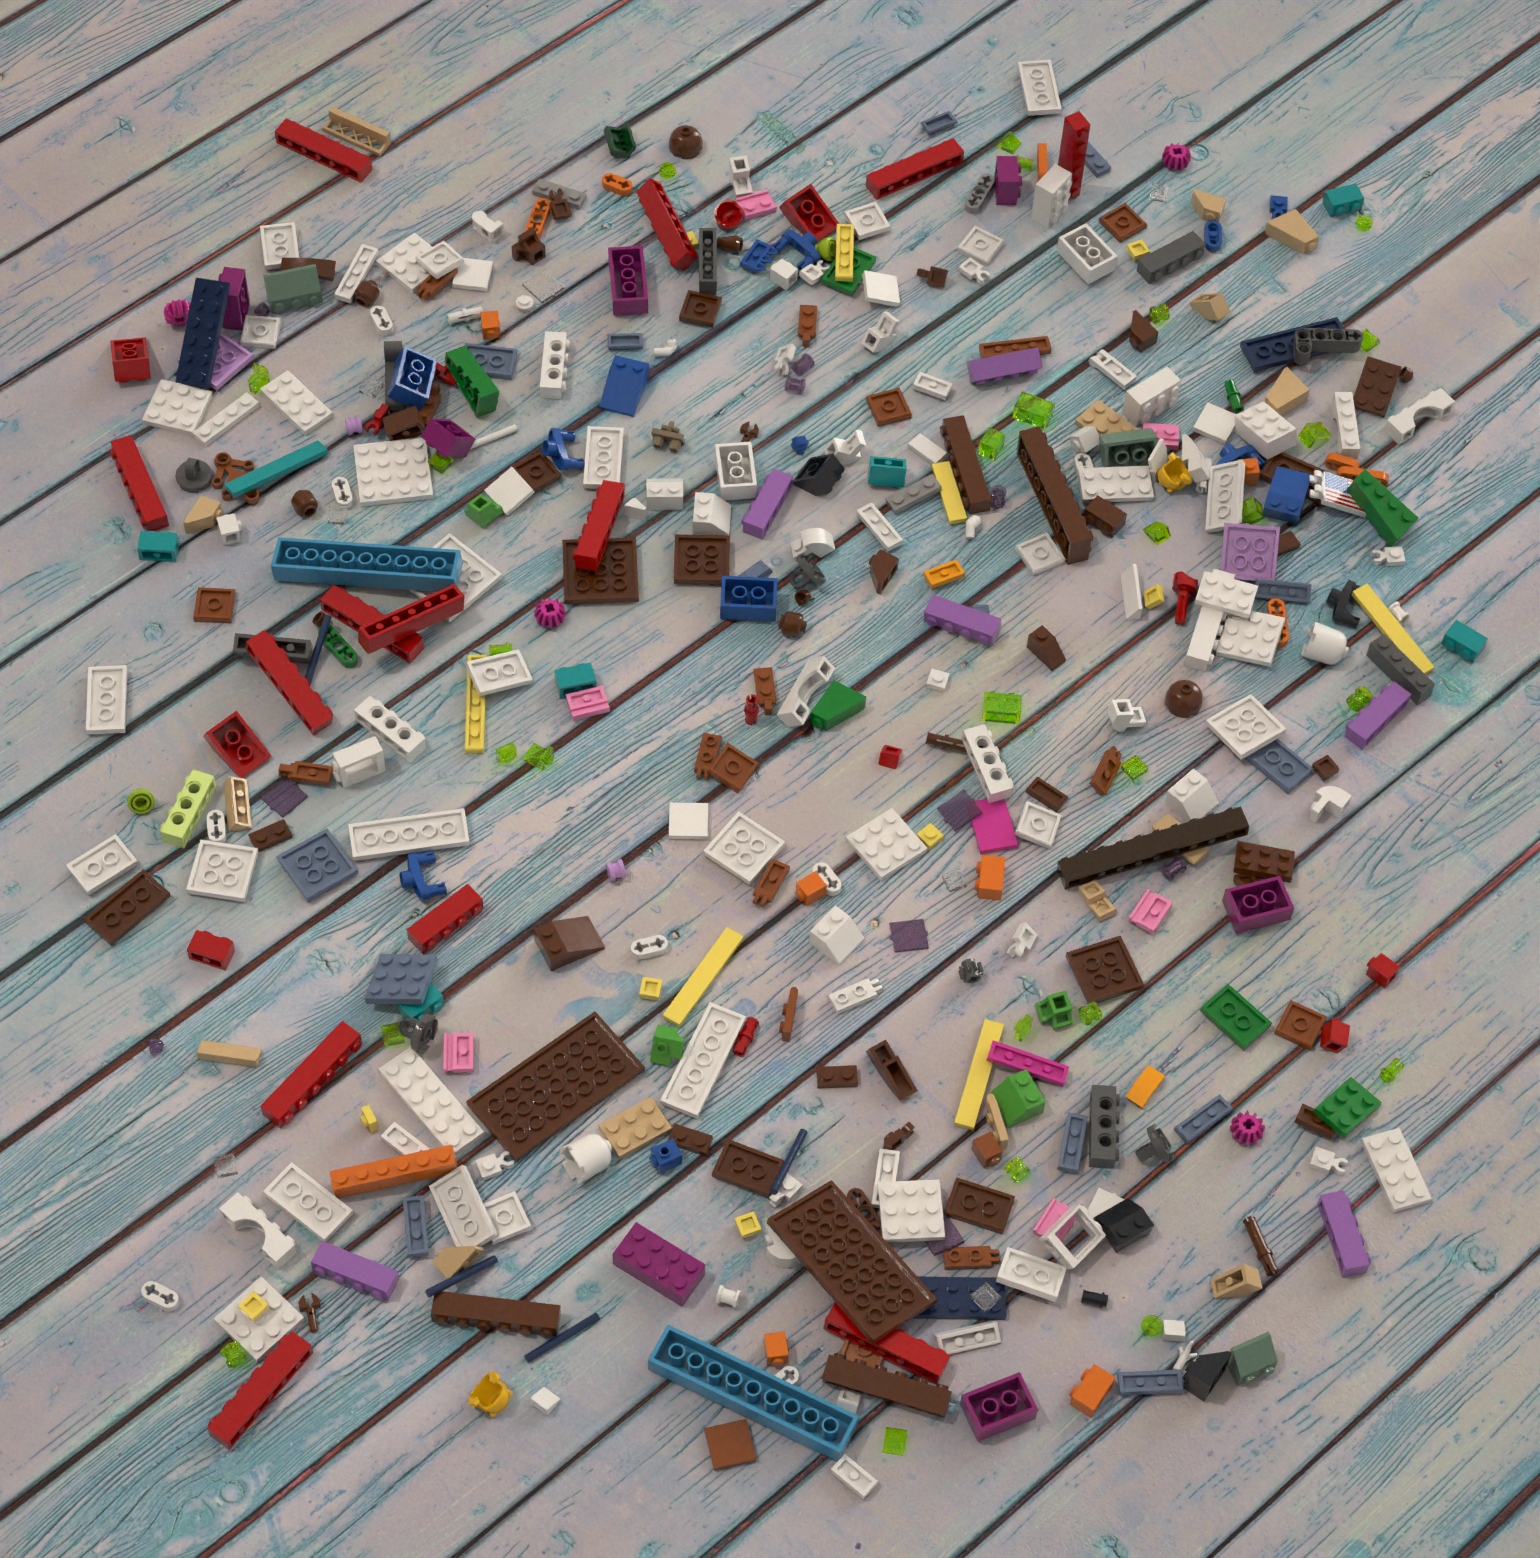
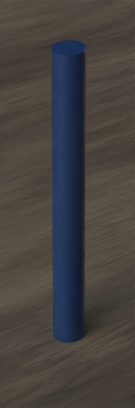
M327 614L324 615L305 675L310 685L332 618Z
M800 1129L770 1188L771 1194L776 1195L808 1133L807 1130Z
M493 1255L425 1290L426 1295L432 1297L498 1262L497 1257Z
M595 1312L524 1355L527 1363L531 1362L600 1320L599 1315Z

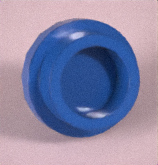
M806 436L792 438L791 447L797 453L803 455L809 442L806 440Z

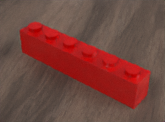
M1080 111L1064 118L1058 166L1072 173V185L1069 191L1071 195L1068 200L1080 195L1091 126Z
M286 118L275 130L277 144L360 183L373 170L372 158L368 155L357 152L353 148L342 145L338 141L327 138L325 135L306 128L295 121Z
M954 138L943 141L936 146L929 147L922 152L915 153L910 157L867 174L866 188L876 200L962 164L964 150Z
M649 178L636 191L639 202L643 205L645 214L649 217L651 226L656 231L657 238L662 243L663 250L670 259V264L674 268L685 271L698 258V255L662 184Z
M132 435L110 441L112 449H109L111 458L117 461L115 466L118 473L122 472L121 480L124 487L128 486L129 488L127 493L129 499L135 502L133 507L136 514L140 513L139 521L141 526L146 527L147 531L153 532L168 527L167 514Z
M603 480L601 487L597 488V498L592 501V511L588 512L587 524L584 523L582 536L578 538L577 549L573 551L572 559L575 560V568L597 571L625 498L624 483Z
M455 584L450 585L358 628V643L367 654L373 653L464 611L465 596Z
M333 585L320 599L322 611L357 632L360 626L384 616L374 606L365 604L359 597L350 595L344 588H339L336 585ZM414 633L383 648L411 664L424 649L423 638L420 634Z
M263 630L246 641L245 649L313 736L332 724L333 713L331 709L323 705L320 695L316 691L313 692L309 681L305 677L302 678L298 673L299 669L296 664L288 660L287 653L283 648L277 646L276 640L271 633L268 634L266 630Z
M341 1021L260 1106L262 1115L280 1129L285 1124L290 1123L294 1114L306 1106L308 1099L312 1095H316L320 1091L321 1086L326 1081L332 1079L335 1071L347 1063L350 1055L356 1053L361 1048V1034L344 1021Z
M836 1302L825 1319L824 1330L848 1340L867 1351H871L873 1354L881 1356L883 1359L935 1385L939 1382L948 1365L950 1355L944 1350L934 1348L924 1340L916 1339L901 1329H895L871 1344Z
M293 1331L281 1338L279 1346L274 1352L271 1351L267 1354L265 1362L261 1367L254 1369L246 1384L243 1383L238 1388L235 1397L224 1404L222 1412L210 1420L207 1428L209 1435L228 1450L235 1445L313 1354L311 1344Z

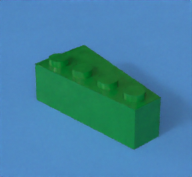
M462 346L446 352L444 363L476 418L496 411L499 390L467 347Z
M1366 469L1347 488V491L1357 505L1363 508L1367 514V519L1376 526L1377 533L1386 540L1387 547H1392L1419 518Z

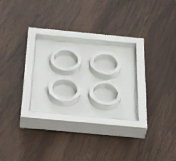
M413 233L376 260V264L413 294L418 290L419 285L430 275L428 271L416 262V256L429 250L432 246L416 233Z
M161 379L143 416L142 423L193 436L192 432L197 430L213 396L212 391Z
M1255 611L1250 612L1249 619L1228 613L1216 649V656L1271 667L1285 618Z
M1251 694L1206 720V725L1241 760L1286 734V728Z
M893 808L846 836L847 843L880 881L927 852V847Z
M738 811L704 849L703 855L748 885H751L785 846V841Z
M200 840L186 888L187 893L245 902L259 853L258 848Z
M939 1179L878 1182L882 1237L887 1243L945 1240Z
M260 1277L214 1318V1321L258 1363L279 1344L284 1335L294 1331L305 1319L264 1278ZM253 1291L269 1305V1308L255 1322L249 1319L238 1307Z

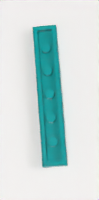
M317 440L225 483V489L234 498L239 497L328 455V449Z

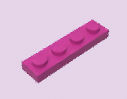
M994 1040L991 1043L986 1061L1018 1072L1027 1069L1030 1076L1061 1087L1065 1083L1069 1066Z

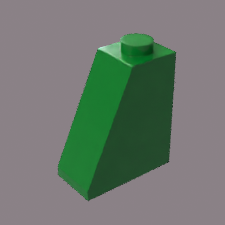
M833 680L811 711L810 723L817 728L827 731L864 710L866 707V696Z

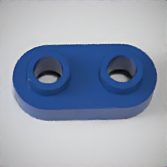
M1208 221L1204 226V243L1206 244L1205 248L1209 251H1218L1222 245V226L1217 221Z

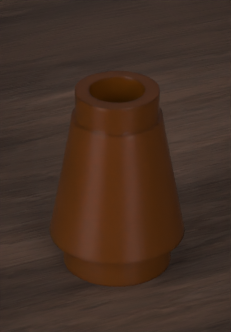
M739 236L718 237L717 248L735 253L741 252L743 238Z

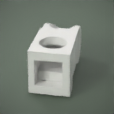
M476 211L472 214L473 229L490 243H493L504 234L503 223L499 220L496 222L492 221L483 211Z

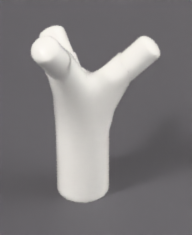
M1193 1341L1189 1342L1185 1350L1181 1346L1178 1348L1180 1354L1173 1370H1182L1188 1360L1198 1356L1197 1353L1190 1354L1194 1344Z

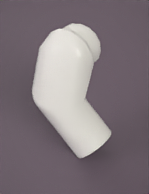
M668 339L667 345L664 348H654V357L670 356L677 349L676 340Z
M977 515L971 516L966 521L967 539L975 538V529L981 524V519Z

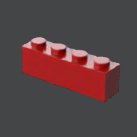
M466 884L407 928L408 940L422 954L433 950L437 943L449 938L453 931L463 927L473 916H478L484 909L483 898L469 884Z

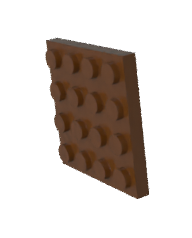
M636 537L609 538L597 571L575 568V560L572 559L574 549H577L578 539L562 540L564 604L639 602Z

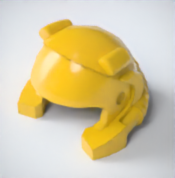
M1174 453L1167 456L1169 461L1160 470H1157L1156 474L1158 475L1159 482L1167 488V492H1174L1184 488L1186 485H1190L1192 477L1180 457L1175 456Z
M491 1371L475 1386L468 1396L467 1404L472 1408L477 1406L483 1412H488L491 1417H495L496 1413L502 1411L507 1406L509 1397L512 1396V1391L499 1379L500 1375L497 1372Z

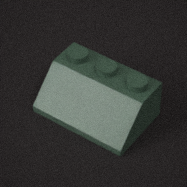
M315 264L263 275L271 313L323 303Z
M1152 428L1100 434L1099 451L1102 467L1149 466L1148 459L1157 445V435Z

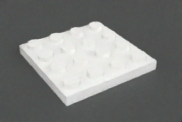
M423 438L353 445L361 507L433 499L427 446Z
M450 533L432 547L461 551L463 565L458 589L465 596L464 610L502 579V574ZM409 590L419 599L435 593V591ZM462 612L457 613L447 618L446 620L450 623Z

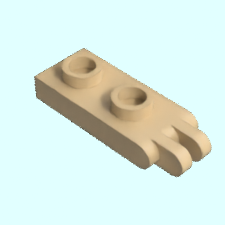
M990 1093L986 1097L988 1113H986L987 1123L992 1125V1134L1001 1149H1006L1009 1138L997 1100Z

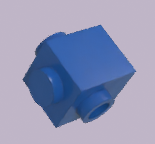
M671 1139L651 1148L649 1160L652 1167L657 1168L661 1174L681 1165L682 1154L674 1139Z

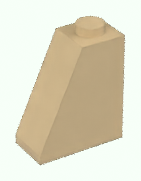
M1296 209L1267 222L1265 234L1295 251L1304 254L1317 248L1318 234Z
M1286 367L1267 394L1265 403L1282 416L1306 402L1310 390Z

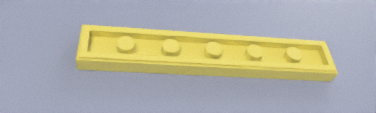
M1367 583L1352 592L1351 595L1382 634L1387 636L1425 675L1435 668Z
M468 655V661L485 658L487 655ZM468 670L465 753H484L486 695L479 697Z
M726 927L664 1012L663 1019L680 1028L743 941L741 934Z
M984 1020L954 1126L974 1131L993 1063L986 1061L992 1041L1000 1042L1004 1028L1002 1023Z

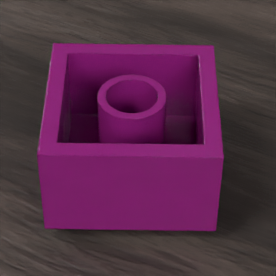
M997 156L994 174L996 205H1017V198L1021 196V189L1019 187L1022 186V176H1019V173H1021V163H1018L1017 156Z
M430 419L421 435V438L426 441L428 446L436 448L439 451L438 453L445 458L466 457L476 440L451 419Z

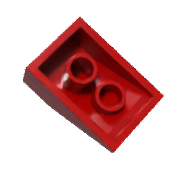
M809 184L788 198L779 207L795 228L803 235L806 232L812 233L816 237L817 242L836 230L837 224H839L812 184Z
M146 337L110 341L115 382L125 383L129 380L144 381L151 378Z
M237 710L207 731L203 736L214 752L239 778H243L271 757L270 753Z

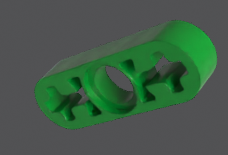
M329 625L327 634H330L331 640L326 635L323 645L345 668L355 667L358 663L356 651L334 627ZM338 643L343 645L339 650L333 648ZM345 653L349 658H352V660L346 659Z

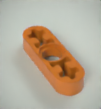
M1038 143L1037 179L1039 181L1048 172L1047 143Z
M545 198L536 200L525 231L530 228H536V234L539 239L551 211L550 201ZM536 217H540L543 220L536 222L533 219Z
M1341 466L1337 469L1336 475L1354 480L1364 469ZM1366 469L1383 486H1388L1389 475L1386 472Z
M1274 598L1268 602L1267 614L1285 618L1280 636L1283 640H1279L1277 645L1278 648H1282L1287 645L1289 639L1285 604L1282 600ZM1273 606H1276L1278 609L1277 614H1275V607Z

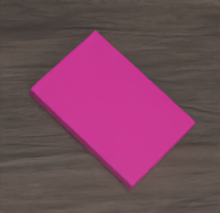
M987 799L966 803L980 854L1018 848L1016 835H1014L1015 832L1005 799L989 803Z

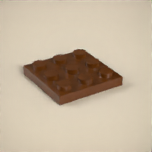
M675 534L674 584L722 585V576H729L730 536Z
M1121 935L1066 952V959L1088 1005L1121 996L1144 987V983Z

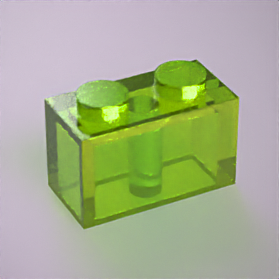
M1022 391L1014 406L1012 418L1035 427L1040 426V428L1046 430L1054 414L1055 403Z
M994 691L984 692L982 721L1019 724L1022 695L997 693Z

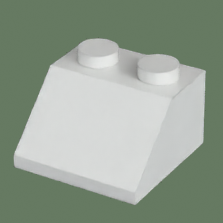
M646 479L647 510H683V479Z
M695 492L693 535L729 536L731 505L714 493Z
M1193 768L1167 791L1165 803L1189 822L1194 818H1204L1219 804V801L1208 780Z
M835 905L811 929L809 943L840 965L865 938L852 918Z

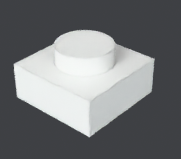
M931 669L926 688L944 692L950 673Z

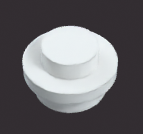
M522 295L516 299V306L520 311L528 312L533 307V299L530 296Z

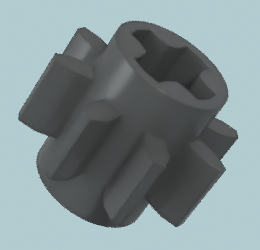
M970 958L961 963L958 972L961 980L966 979L968 983H974L981 979L980 975H983L982 971L984 970L981 962L976 963L975 959Z

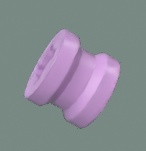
M359 415L352 419L349 417L345 418L349 436L355 432L363 433Z
M622 859L617 860L616 863H606V870L610 881H615L619 877L622 879L626 878Z

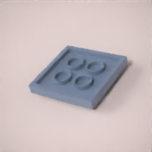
M328 829L319 832L277 856L278 862L307 902L358 874V870Z
M380 954L364 997L366 1004L423 1005L438 962L437 956Z

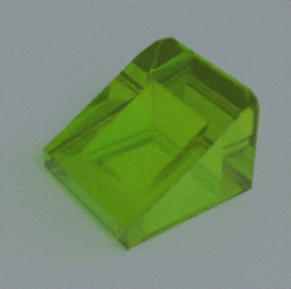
M1009 131L996 146L1014 154L1022 142Z
M1366 328L1362 331L1364 337L1361 348L1368 352L1377 346L1380 340Z
M1158 521L1143 529L1144 533L1156 545L1171 537L1169 527Z
M886 1427L883 1452L904 1455L907 1430Z

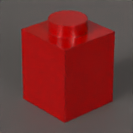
M1380 953L1376 958L1372 957L1367 963L1368 970L1366 975L1385 989L1397 976L1400 966Z
M1331 1019L1322 1026L1320 1047L1335 1053L1342 1051L1348 1046L1350 1025L1338 1019Z

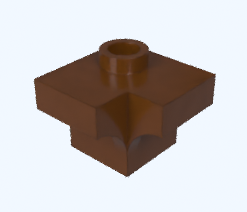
M533 228L519 235L518 242L512 246V258L516 262L525 260L534 265L546 257L545 245L539 240Z

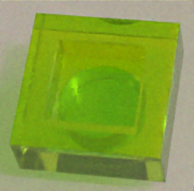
M437 451L428 460L430 467L443 474L453 464V458H445Z
M514 742L496 749V759L500 765L509 763L517 758V749Z
M1137 755L1121 764V769L1132 781L1148 771V767Z
M1026 1014L1023 1020L1019 1019L1015 1024L1014 1030L1016 1032L1014 1038L1022 1042L1032 1027L1033 1018Z
M400 1022L381 1026L385 1047L405 1043L404 1036L401 1035L398 1029Z

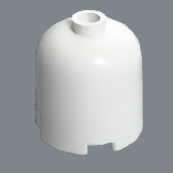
M1313 622L1307 634L1310 637L1308 645H1303L1301 655L1318 662L1334 665L1342 657L1345 658L1348 653L1349 647H1346V636L1331 627Z
M591 1133L561 1147L559 1152L564 1154L565 1161L562 1164L571 1179L577 1178V1183L580 1184L610 1165L612 1147L608 1140H604L598 1134Z

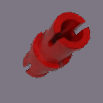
M751 694V699L749 695L746 697V705L744 707L745 722L748 725H752V721L753 724L757 723V715L759 713L758 697Z
M748 1017L744 1028L738 1034V1041L732 1050L738 1057L745 1056L749 1044L754 1040L753 1035L759 1025V1021L756 1018Z

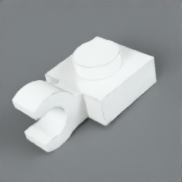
M793 344L786 345L778 350L774 362L777 363L775 370H782L781 376L789 372L788 363L793 360L796 350Z
M1026 922L1020 923L1013 936L1015 944L1010 946L1007 951L1011 958L1015 954L1021 957L1024 950H1030L1037 937L1036 932Z
M787 1173L776 1195L772 1194L769 1197L771 1199L769 1204L776 1208L783 1199L790 1202L802 1189L803 1185Z

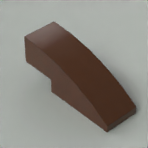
M282 258L280 271L315 264L320 280L333 281L336 261L314 258Z
M887 1040L878 1043L866 1051L874 1067L899 1101L918 1091L900 1058L895 1056Z

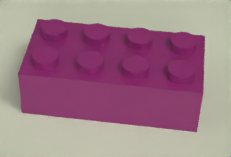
M643 246L609 247L608 264L613 315L648 313V292Z
M635 1222L612 1254L613 1265L683 1307L705 1276L706 1264Z

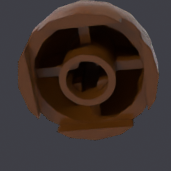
M689 125L675 128L669 138L670 152L674 156H682V159H692L700 154L703 142L699 131Z
M1190 680L1176 681L1166 692L1165 706L1167 705L1169 712L1177 717L1189 718L1190 715L1198 714L1202 707V691L1196 683Z

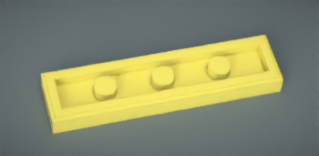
M837 224L835 281L852 282L854 225Z
M950 462L932 464L933 475L942 487L939 494L949 525L966 522V512Z

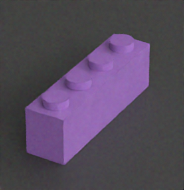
M1037 347L970 360L967 362L970 382H976V385L987 383L988 379H993V382L1004 380V376L1010 375L1011 379L1021 377L1020 373L1027 372V375L1038 373L1037 370L1042 369L1039 348Z
M774 468L770 475H766L764 486L758 489L756 500L751 502L748 514H744L741 524H743L744 533L762 540L764 539L793 487L792 475Z
M932 595L924 611V622H927L929 625L944 628L948 632L961 634L965 638L975 639L982 644L993 646L1001 630V618L936 595Z
M1394 681L1389 686H1384L1380 695L1373 697L1366 709L1362 708L1357 714V718L1355 720L1351 719L1347 723L1344 737L1363 750L1408 705L1411 693Z
M1344 1190L1320 1195L1317 1205L1342 1278L1366 1273L1371 1264V1259L1364 1250V1238L1358 1232L1356 1216L1352 1215L1350 1198L1346 1197Z
M321 1241L311 1260L312 1271L316 1275L330 1277L334 1282L341 1285L344 1283L350 1285L358 1292L365 1291L370 1293L372 1297L378 1300L385 1299L388 1301L399 1281L397 1270L324 1241Z

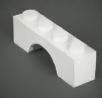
M1442 388L1435 392L1432 391L1427 397L1417 400L1414 405L1404 408L1396 416H1391L1387 420L1385 432L1400 445L1413 436L1415 430L1414 421L1416 419L1430 417L1439 421L1452 413L1455 401Z
M1334 392L1331 409L1333 419H1336L1338 426L1337 452L1340 455L1357 460L1360 452L1353 393Z
M824 656L808 659L777 713V716L787 727L799 726L805 723L811 712L807 706L810 696L817 688L827 683L835 667Z
M237 1192L219 1208L221 1217L234 1230L251 1227L261 1231L265 1236V1242L262 1247L263 1256L279 1270L297 1254L295 1241L289 1235L285 1236L282 1234L281 1228L275 1222L271 1223L268 1221L267 1215L261 1209L257 1210L254 1208L252 1201L247 1196L243 1197Z

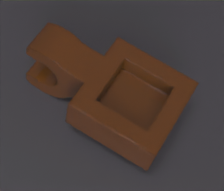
M931 266L930 271L919 268L916 275L928 278L927 284L945 287L949 270Z

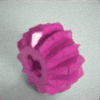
M1171 143L1170 146H1166L1164 149L1162 160L1164 166L1168 167V170L1173 168L1174 171L1177 169L1182 171L1183 168H1187L1189 165L1191 154L1189 148L1185 147V144L1181 146L1179 143L1176 145Z
M178 299L177 301L172 300L171 303H166L163 312L167 323L171 324V326H186L191 302H187L186 299L182 301Z
M549 597L547 601L542 599L541 603H537L534 616L537 624H542L543 628L549 626L551 629L552 626L559 627V623H564L566 610L563 602L559 603L557 598L551 600Z
M1247 1110L1245 1115L1239 1112L1237 1117L1232 1119L1230 1132H1233L1232 1139L1238 1138V1144L1243 1141L1246 1146L1250 1142L1255 1145L1258 1140L1263 1138L1265 1125H1262V1118L1256 1119V1113L1250 1115Z

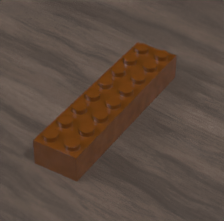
M1040 426L1019 431L1016 454L1065 557L1067 565L1088 560L1093 534L1091 530L1088 531L1086 519L1084 516H1081L1078 502L1074 501L1073 491L1071 488H1068L1065 474L1061 473L1060 463L1058 460H1055L1053 448L1047 443L1046 433L1042 432Z

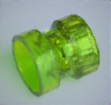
M1359 686L1354 694L1347 698L1346 702L1353 711L1359 712L1365 707V704L1371 701L1373 695L1366 687Z

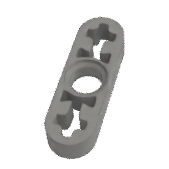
M982 174L967 197L965 210L968 213H978L992 191L995 178L991 174ZM976 192H983L984 195L978 196V195H976L975 193H976Z

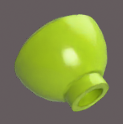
M826 237L819 244L815 245L821 258L827 261L835 259L836 241L833 237Z
M144 788L133 790L127 800L129 809L136 814L148 813L155 804L153 794Z

